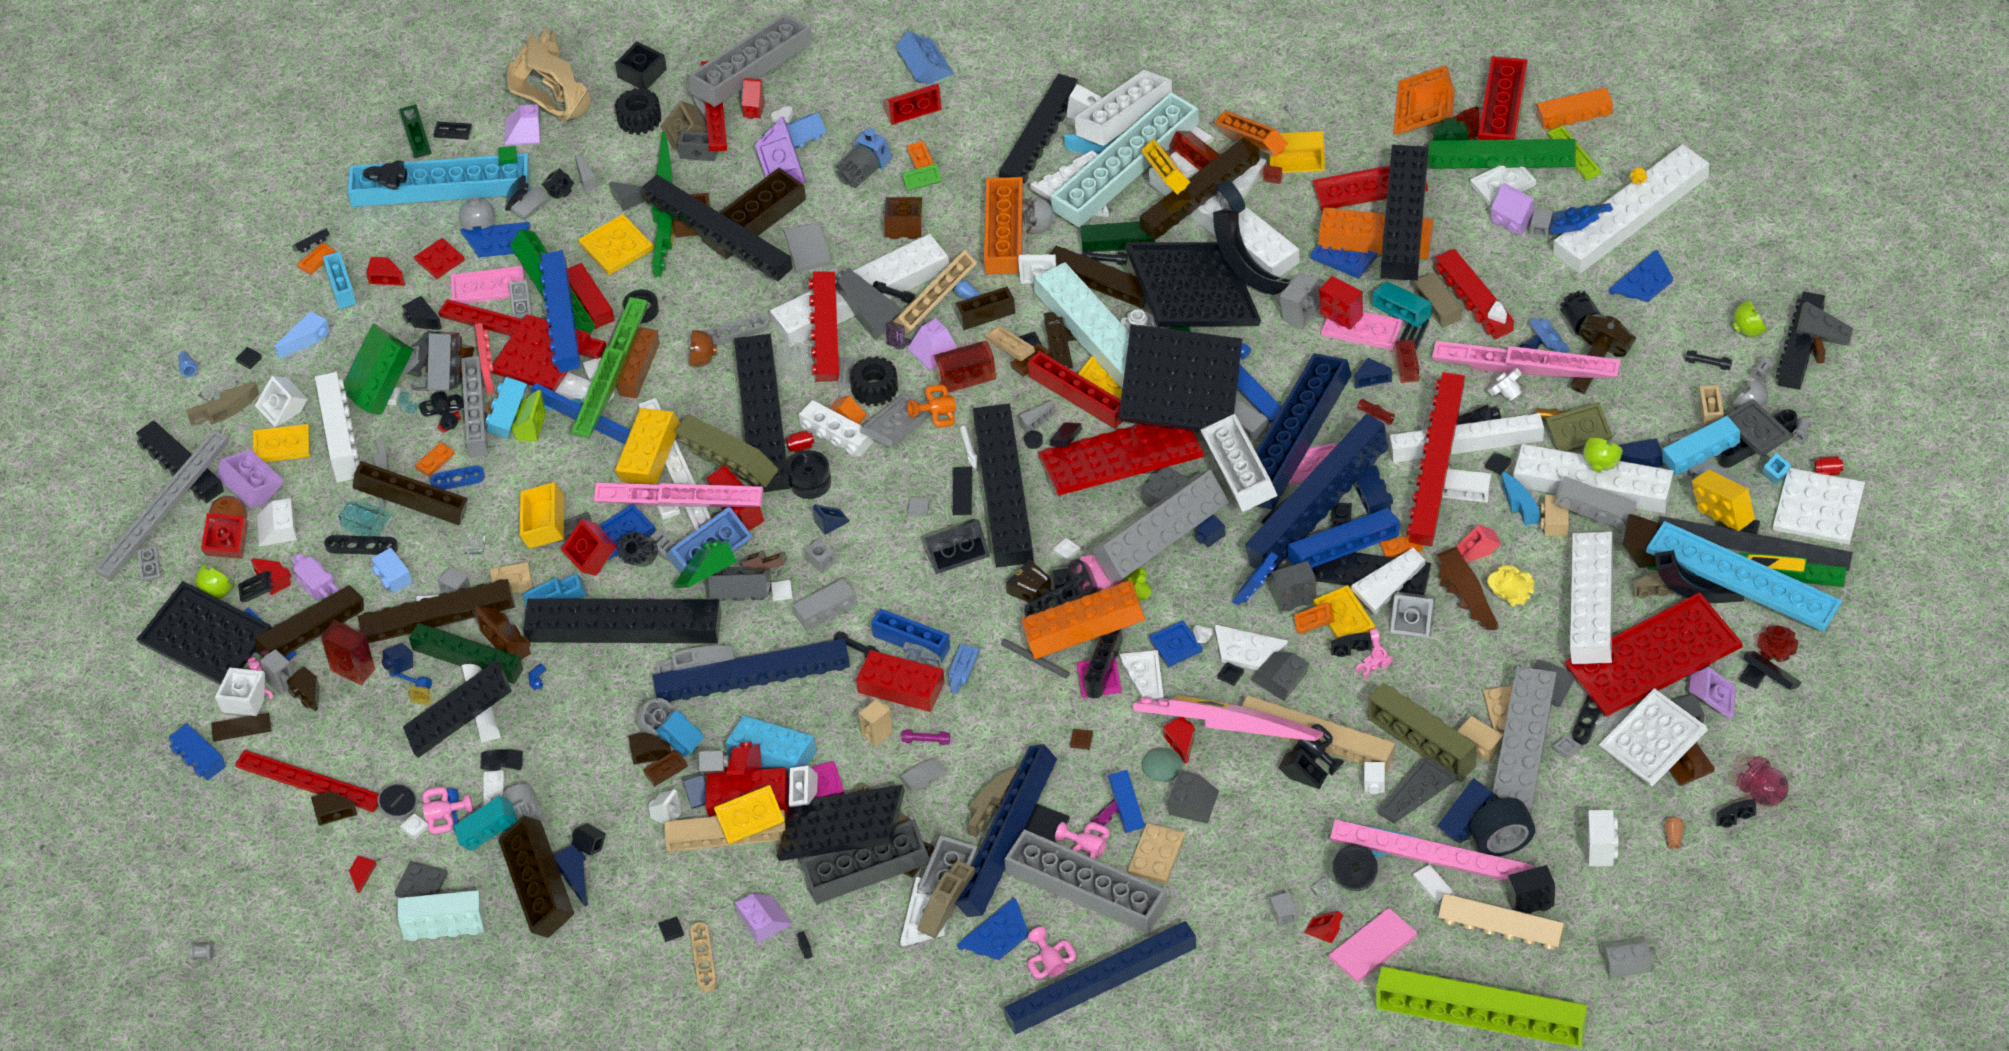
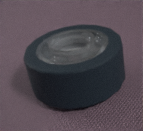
M1226 180L1214 188L1215 195L1223 209L1238 211L1239 213L1245 210V202L1231 181Z

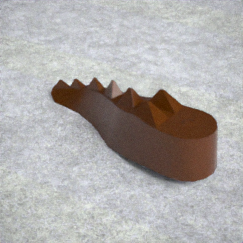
M1455 546L1436 554V562L1440 570L1438 577L1441 578L1439 585L1448 588V593L1455 594L1461 600L1459 607L1467 609L1472 613L1470 619L1480 621V626L1486 627V630H1497L1498 623L1489 607L1480 582L1463 559L1458 548Z

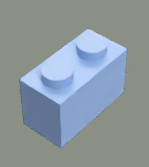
M392 548L371 558L373 564L371 567L372 572L376 577L380 576V581L385 589L389 588L394 593L412 583L409 570Z

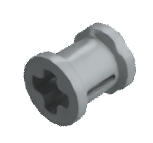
M1765 356L1760 357L1756 367H1753L1750 371L1751 376L1759 381H1764L1768 371L1774 367L1772 360Z
M191 942L189 951L191 960L196 958L212 960L214 953L212 942H208V944Z

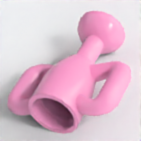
M444 787L431 788L423 792L422 799L424 804L422 806L426 823H428V830L432 834L449 832L453 828L454 823L450 815L452 811L465 808L470 813L474 812L470 793L463 797V801L450 803L448 802V792ZM442 794L441 801L431 802L428 798ZM445 818L448 822L447 824L434 827L435 821Z
M1061 822L1056 830L1055 840L1062 841L1065 838L1076 842L1072 850L1076 852L1083 850L1090 854V858L1095 859L1096 857L1100 858L1104 852L1107 839L1110 836V830L1103 825L1091 822L1086 825L1084 833L1078 835L1068 831L1067 824ZM1090 830H1094L1103 835L1097 836L1095 834H1090Z
M1037 927L1028 934L1029 941L1038 943L1041 948V954L1030 958L1027 962L1031 974L1037 980L1045 978L1048 974L1050 977H1054L1064 973L1067 969V964L1072 963L1077 958L1075 949L1067 940L1060 941L1054 947L1048 946L1045 940L1047 935L1045 927ZM1062 947H1064L1069 955L1068 958H1063L1058 952ZM1042 961L1045 969L1041 973L1035 962Z

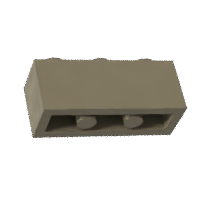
M1434 272L1419 278L1418 281H1414V293L1432 302L1431 315L1441 328L1461 320V313L1463 312L1461 304L1454 300L1451 291L1444 287L1441 278H1437Z

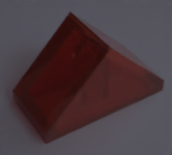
M1475 106L1466 109L1453 117L1458 122L1464 121L1468 126L1469 140L1478 135L1479 107Z

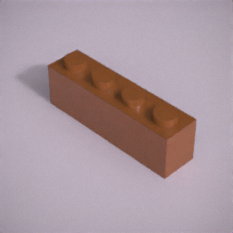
M639 328L617 381L619 396L638 398L660 344L657 330Z

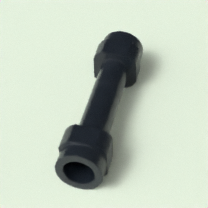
M1093 250L1083 251L1085 257L1093 260L1117 262V265H1127L1128 254L1123 252L1113 255L1093 253Z
M875 281L872 285L882 294L886 293L900 298L905 303H910L915 298L914 293L899 291L886 286V283Z
M1688 350L1686 353L1685 361L1695 364V361L1720 366L1721 370H1730L1732 366V359L1728 357L1719 359L1697 354V351Z
M838 631L834 636V640L845 638L846 645L864 653L865 658H867L870 650L879 652L872 645L867 647L848 638V634Z

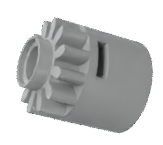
M526 784L515 785L508 788L502 794V797L512 802L517 821L522 816L539 821L543 820L539 803L531 786Z

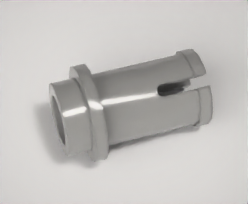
M1799 418L1797 427L1793 431V438L1798 442H1802L1808 437L1807 431L1810 421L1807 418Z

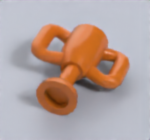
M937 384L926 387L925 393L929 400L927 404H918V402L911 399L907 403V411L910 418H915L919 412L928 411L932 413V421L936 427H950L955 424V399L951 395L948 396V389L945 385ZM943 392V395L934 398L931 393ZM938 415H947L949 419L938 420Z

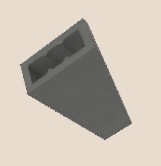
M849 267L845 272L841 270L835 278L837 280L836 289L873 339L877 340L901 308Z

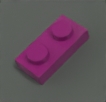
M1115 799L1111 800L1090 821L1102 824L1103 826L1112 820L1111 815L1115 812L1119 813Z

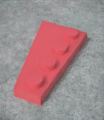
M482 323L475 324L487 394L494 393L491 372H494L488 332L483 330Z

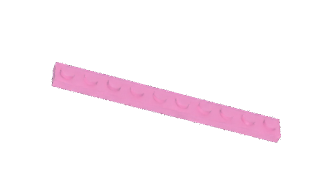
M1336 819L1330 841L1342 844L1362 845L1369 850L1507 882L1508 875L1533 869L1535 866Z

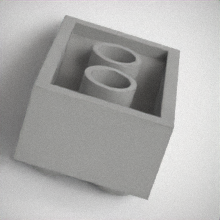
M940 835L918 889L933 894L946 871L950 872L957 860L967 865H972L979 851L978 847Z

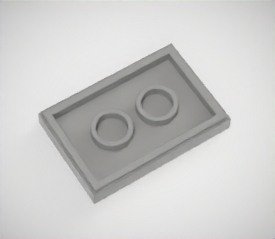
M820 222L784 230L797 273L832 265Z

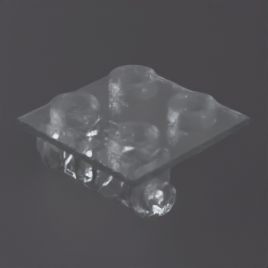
M814 342L776 343L777 379L814 378V375H812L814 358H811V347H814Z

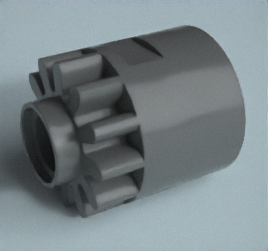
M858 145L838 162L835 168L838 169L836 173L843 184L856 188L879 168V162L870 149L863 145Z

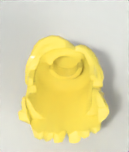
M1501 565L1497 571L1489 575L1487 580L1494 594L1507 600L1512 607L1517 604L1524 605L1527 599L1531 597L1529 593H1534L1533 588L1535 586L1533 584L1535 580L1532 579V575L1519 571L1514 566Z

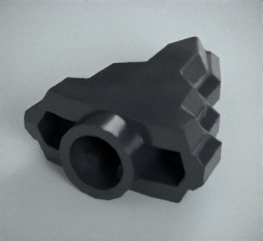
M397 160L393 163H385L381 167H368L364 169L363 177L372 181H378L380 185L387 186V189L398 190L400 183H406L407 169L404 168V161Z
M1487 404L1470 413L1459 416L1457 425L1501 419V414L1498 406L1491 407Z

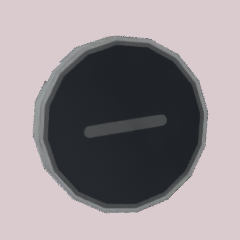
M400 783L386 786L378 795L379 811L390 820L407 819L417 808L415 791L411 787Z

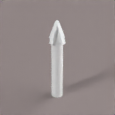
M961 426L960 433L968 455V463L974 469H977V455L974 453L967 427Z

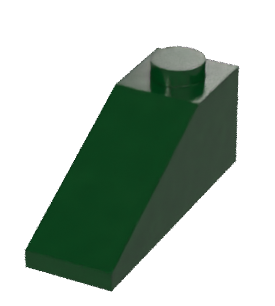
M414 104L400 108V118L414 158L432 154L417 105Z

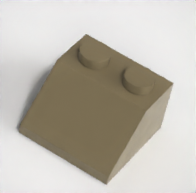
M683 101L678 103L660 126L662 131L666 132V137L673 150L678 149L681 131L707 133L706 122L697 106Z

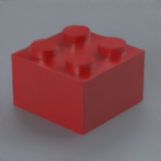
M1331 276L1319 289L1320 314L1324 318L1330 319L1338 325L1351 330L1363 317V291Z
M207 513L201 546L205 556L242 559L248 529L246 518L244 516Z
M581 519L561 550L581 572L596 576L617 545L597 523Z

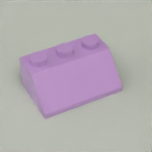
M251 449L220 459L217 477L250 509L265 504L284 483V480Z

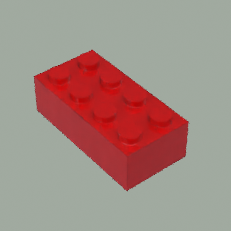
M873 650L869 651L856 679L857 691L860 694L928 712L932 711L945 683L944 670L942 668Z
M786 768L754 770L745 775H726V772L707 774L706 810L708 816H717L714 807L768 785L771 786L780 810H784L785 814H788L790 779Z

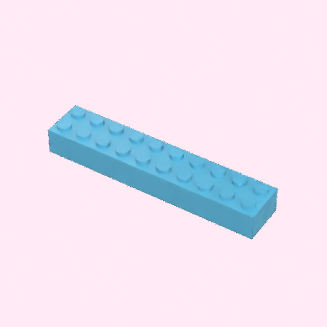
M528 153L517 154L518 163L500 165L499 155L404 162V168L407 169L406 183H400L398 190L387 189V186L380 185L378 181H372L363 177L364 169L372 166L381 167L384 164L349 166L348 195L351 207L470 199L471 197L507 196L511 185L522 175L526 176L525 183L529 184L528 192L530 191L531 166Z

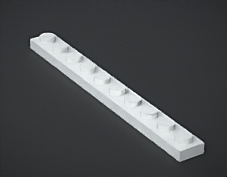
M656 398L639 404V409L661 410ZM674 440L665 463L673 484L696 485L676 440ZM684 507L695 531L711 520L706 507Z

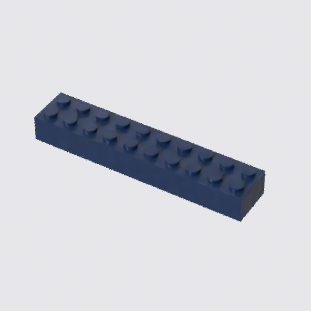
M1313 353L1255 451L1277 493L1276 497L1257 505V507L1273 510L1352 376L1347 359Z
M1366 413L1245 544L1251 567L1256 569L1273 552L1278 556L1274 561L1276 566L1272 570L1276 571L1279 565L1288 558V544L1304 539L1312 532L1321 519L1327 516L1332 507L1339 503L1344 494L1351 490L1355 482L1363 477L1367 469L1375 464L1378 457L1387 451L1389 442L1383 422Z

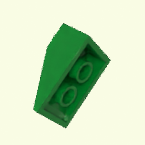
M711 540L702 544L703 548L696 551L673 584L674 588L691 587L736 563L737 560L728 541L720 542V540H716L713 542Z

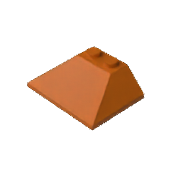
M1446 65L1399 80L1394 134L1398 135L1444 121L1445 118H1453L1455 90Z

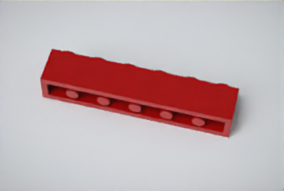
M1455 248L1435 257V272L1444 278L1447 287H1451L1454 290L1456 298L1464 302L1466 310L1474 314L1476 322L1484 326V331L1487 335H1491L1495 340L1514 331V319L1507 311L1505 324L1488 318L1490 309L1498 300Z
M813 271L812 278L808 279V289H812V295H809V306H812L813 312H810V323H813V329L810 330V340L814 341V347H811V358L815 359V364H812V375H815V382L838 381L839 355L835 272Z
M1041 351L1028 361L1029 377L1114 429L1122 423V421H1118L1121 403L1119 398Z

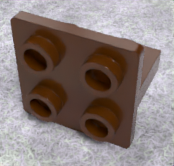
M1696 742L1669 769V772L1679 786H1683L1713 773L1715 768Z

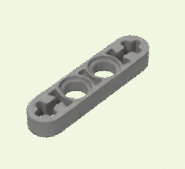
M756 315L705 330V332L712 336L714 344L720 345L734 341V338L747 337L764 332L769 328V321L765 315ZM741 327H747V328H748L746 331H739V330H738V329L741 328ZM723 332L730 333V335L726 337L721 336Z

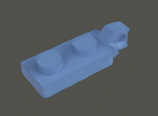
M1533 318L1530 325L1547 348L1553 349L1554 352L1568 353L1570 351L1567 343H1564L1560 334L1555 331L1548 319Z
M960 644L949 671L948 680L951 682V693L958 694L961 685H966L979 656L980 648Z

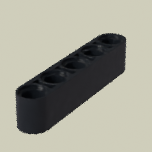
M1786 409L1772 416L1790 433H1793L1794 429H1796L1797 414L1795 411ZM1740 438V443L1735 447H1730L1718 455V464L1721 467L1730 468L1756 452Z
M1122 629L1103 636L1101 635L1085 675L1086 695L1090 698H1099L1104 693L1113 669L1115 657L1117 658L1123 641Z

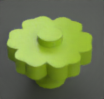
M1142 567L1137 568L1122 580V582L1132 580L1139 600L1145 601L1152 592V588L1145 582L1147 572Z

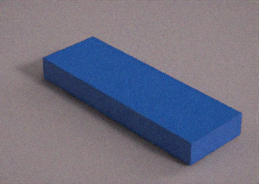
M1128 770L1108 775L1107 777L1125 833L1145 828Z

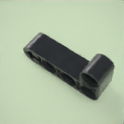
M1079 559L1072 560L1068 565V572L1072 582L1028 603L1024 609L1026 617L1033 615L1032 613L1035 612L1034 608L1039 609L1036 611V614L1049 609L1051 599H1055L1056 604L1054 607L1082 598L1085 595L1096 593L1098 586L1089 565ZM1081 564L1082 571L1077 574L1075 571L1076 566ZM1089 581L1090 588L1084 591L1083 585ZM1072 590L1073 596L1067 600L1066 593Z

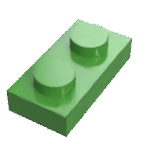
M937 164L902 173L907 191L942 182Z

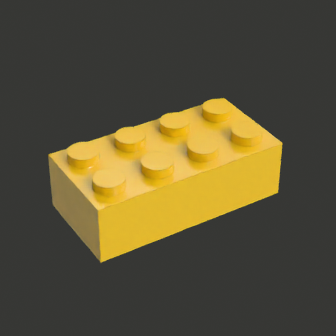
M648 408L639 409L615 469L622 482L657 485L677 435L675 430L681 424L673 411Z

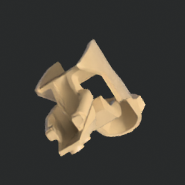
M543 28L541 31L542 35L539 38L540 41L534 35L528 34V41L513 63L510 61L508 64L507 83L509 91L536 102L547 111L555 114L556 119L562 122L581 117L589 109L590 94L588 88L582 83L575 81L570 63L558 58L560 49L556 31L551 32L549 28ZM532 69L544 76L542 82L552 88L556 101L563 103L565 100V111L554 104L548 92L528 85L525 79Z

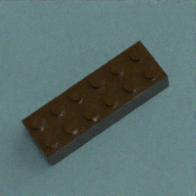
M779 167L719 213L759 236L806 200L805 188L801 182ZM701 236L703 243L726 260L734 255L728 253L721 246L715 245L708 238Z
M522 816L498 841L530 932L549 938L574 915V911L542 822Z

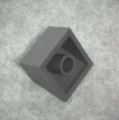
M1273 652L1252 678V681L1277 698L1285 701L1306 675L1309 663L1294 653Z
M1180 770L1168 801L1169 815L1208 824L1219 790L1199 774Z

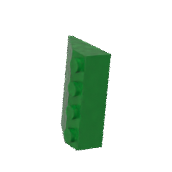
M372 323L344 381L345 389L343 391H346L348 397L368 413L381 415L414 349L375 323Z

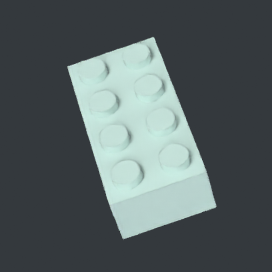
M479 890L398 898V921L404 940L416 941L420 938L436 939L441 936L457 937L461 934L477 935L484 932V909Z

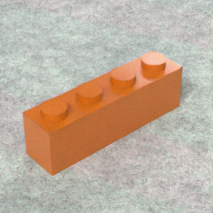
M1606 87L1537 103V117L1543 130L1554 129L1566 124L1572 125L1575 122L1589 121L1592 118L1606 117L1609 114H1613V101Z

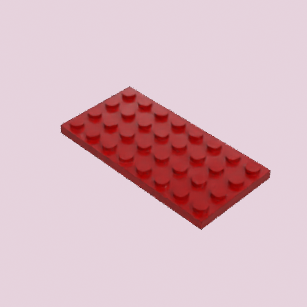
M1136 424L1135 426L1125 429L1121 428L1114 432L1102 433L1091 438H1083L1080 441L1072 442L1068 447L1046 448L1038 452V457L1057 495L1060 496L1202 458L1204 453L1191 430Z
M1699 592L1613 636L1612 663L1572 664L1571 658L1564 661L1567 670L1572 673L1575 680L1607 718L1644 699L1654 688L1659 691L1743 648L1742 641Z

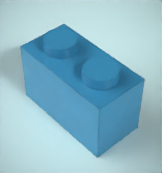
M677 710L668 714L655 730L683 757L691 754L705 737L697 726L692 725L686 716Z

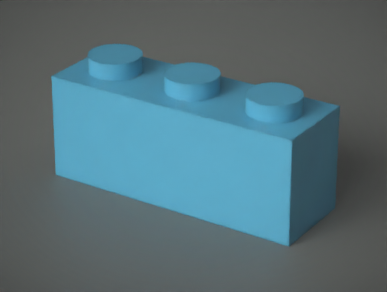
M337 252L323 256L326 272L338 308L342 309L356 305L353 289L341 253Z
M505 377L503 383H499L497 393H499L498 399H493L491 405L493 412L492 414L488 413L485 424L488 425L487 432L508 439L517 410L526 391V383Z

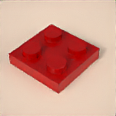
M444 238L439 239L414 256V260L436 280L465 261L464 256Z

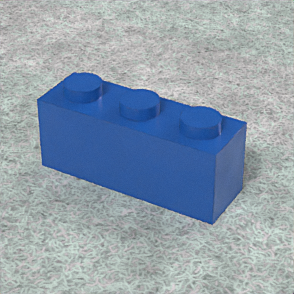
M185 724L169 736L171 751L175 755L179 754L182 756L181 759L185 765H191L198 777L203 776L208 781L226 767L223 756L190 725Z

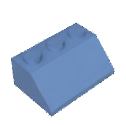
M907 31L896 45L900 52V57L905 60L907 68L911 70L914 75L913 78L917 82L930 84L954 75V72L932 39Z
M818 112L808 114L787 124L794 147L796 146L797 149L807 145L806 141L810 139L816 141L823 138L822 134L827 132Z

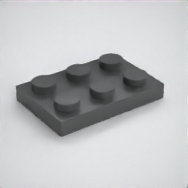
M1754 399L1726 415L1740 430V438L1760 457L1791 439V433Z

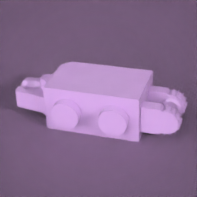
M301 553L291 559L296 581L315 601L320 598L329 597V592L334 594L338 591V588L333 584V576L330 572L326 573L322 564L318 560L315 561L311 556L306 558Z

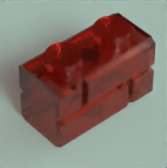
M1414 340L1395 342V357L1400 383L1419 381V364Z

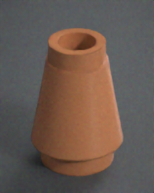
M1668 818L1664 824L1669 848L1679 849L1681 847L1685 825L1680 818Z

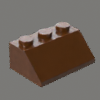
M477 606L474 608L479 631L496 649L519 656L521 660L531 654L529 640L527 637L520 635L518 628L509 623V619L504 613L501 614L496 608Z

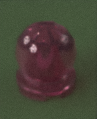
M1762 756L1754 758L1747 764L1749 768L1745 774H1739L1736 785L1744 793L1750 792L1751 797L1760 805L1772 807L1781 804L1789 792L1788 779L1782 771L1771 767L1768 759Z

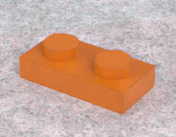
M924 141L906 145L907 152L915 169L934 165Z
M440 442L415 464V468L430 477L455 455V452Z
M1410 535L1380 542L1381 549L1386 557L1397 558L1412 548L1417 552L1423 551V545L1410 543Z
M1329 602L1294 615L1296 631L1299 634H1304L1335 622L1332 604Z

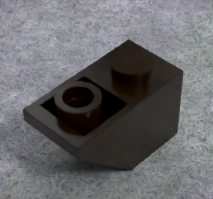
M302 667L287 680L288 692L293 698H299L305 708L317 711L320 691L317 676L307 668Z

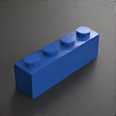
M881 608L871 622L873 637L941 663L951 649L949 634Z

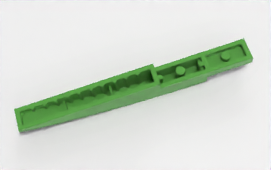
M629 298L609 348L606 347L572 429V434L588 438L592 435L617 385L618 378L647 309V300Z

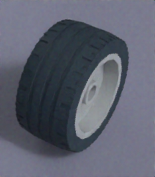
M1503 798L1492 801L1480 808L1470 821L1471 833L1478 848L1482 853L1500 857L1519 851L1535 835L1533 819L1525 804L1517 798Z

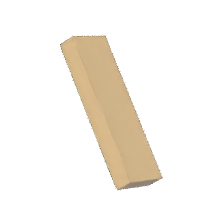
M1000 325L985 335L989 342L1019 361L1024 360L1035 352L1032 345Z

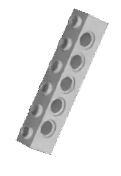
M480 357L461 358L469 457L488 455L487 427L485 424L484 380Z

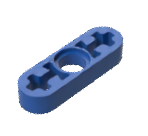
M478 465L433 474L430 477V484L444 490L482 482L485 478L484 469ZM456 476L463 477L460 481L453 480Z

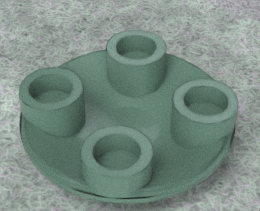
M1156 748L1144 757L1142 763L1143 772L1154 780L1169 782L1182 769V759L1172 749Z

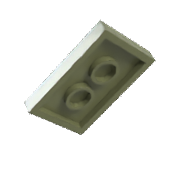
M1600 402L1545 419L1556 450L1569 452L1583 448L1588 438L1609 440L1613 437Z

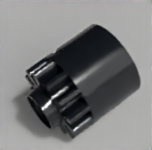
M1578 290L1576 293H1570L1564 298V303L1560 304L1562 307L1560 311L1578 336H1580L1581 324L1588 313L1601 315L1585 291L1580 293Z
M630 532L627 535L623 534V539L618 540L620 545L616 550L619 551L618 557L622 558L624 563L645 567L652 564L657 557V544L648 535Z

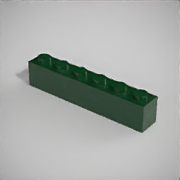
M420 623L416 625L409 636L413 651L461 667L464 664H474L483 670L494 661H498L502 666L507 681L515 684L523 671L519 656Z

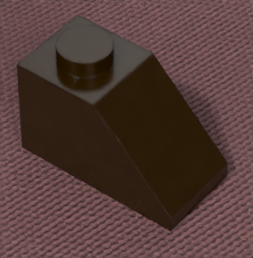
M645 732L628 735L634 765L658 761L671 753L670 744L653 734Z
M333 792L320 793L311 797L319 826L357 815L354 801Z

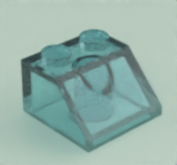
M360 500L348 502L338 517L341 528L359 536H378L393 516V512Z

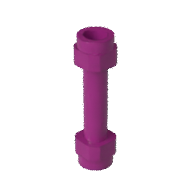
M908 729L902 731V742L928 741L939 742V745L950 744V733L940 731V734L913 733V730Z

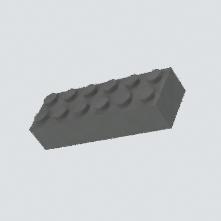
M913 819L896 826L891 844L810 856L802 859L801 863L815 903L819 904L928 865L930 860L916 820Z

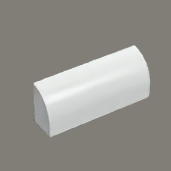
M474 664L462 665L465 681H468L482 671L481 667ZM493 706L475 717L481 743L501 738Z

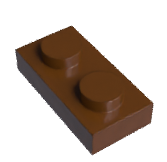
M1037 343L1034 345L1035 352L1024 360H1013L1011 368L1024 377L1028 374V361L1039 351L1051 357V352L1041 344Z
M675 750L643 769V772L655 787L684 770L688 765L679 752Z

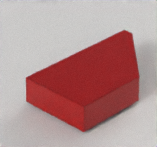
M357 856L351 866L349 873L357 893L362 891L377 865L376 861Z

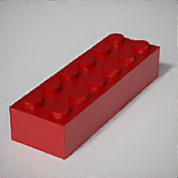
M1491 57L1478 140L1517 139L1527 78V59Z

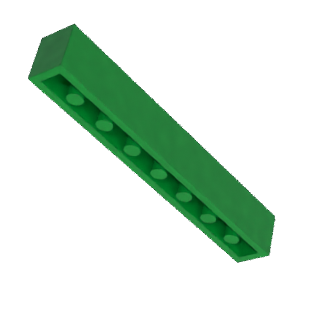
M1576 139L1429 141V169L1496 168L1498 166H1505V168L1575 167Z
M520 229L510 247L544 298L543 288H546V286L542 284L541 275H544V273H541L539 262H542L541 254L548 252L535 232ZM570 287L576 329L591 334L596 325Z

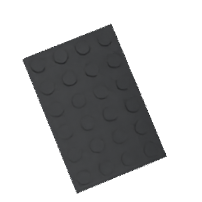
M182 581L138 636L137 641L139 644L221 686L229 668L242 669L248 662V659L256 652L255 637L270 630L272 627Z
M903 785L815 798L808 805L790 807L785 823V831L782 833L776 855L778 860L785 861L891 844L905 793Z

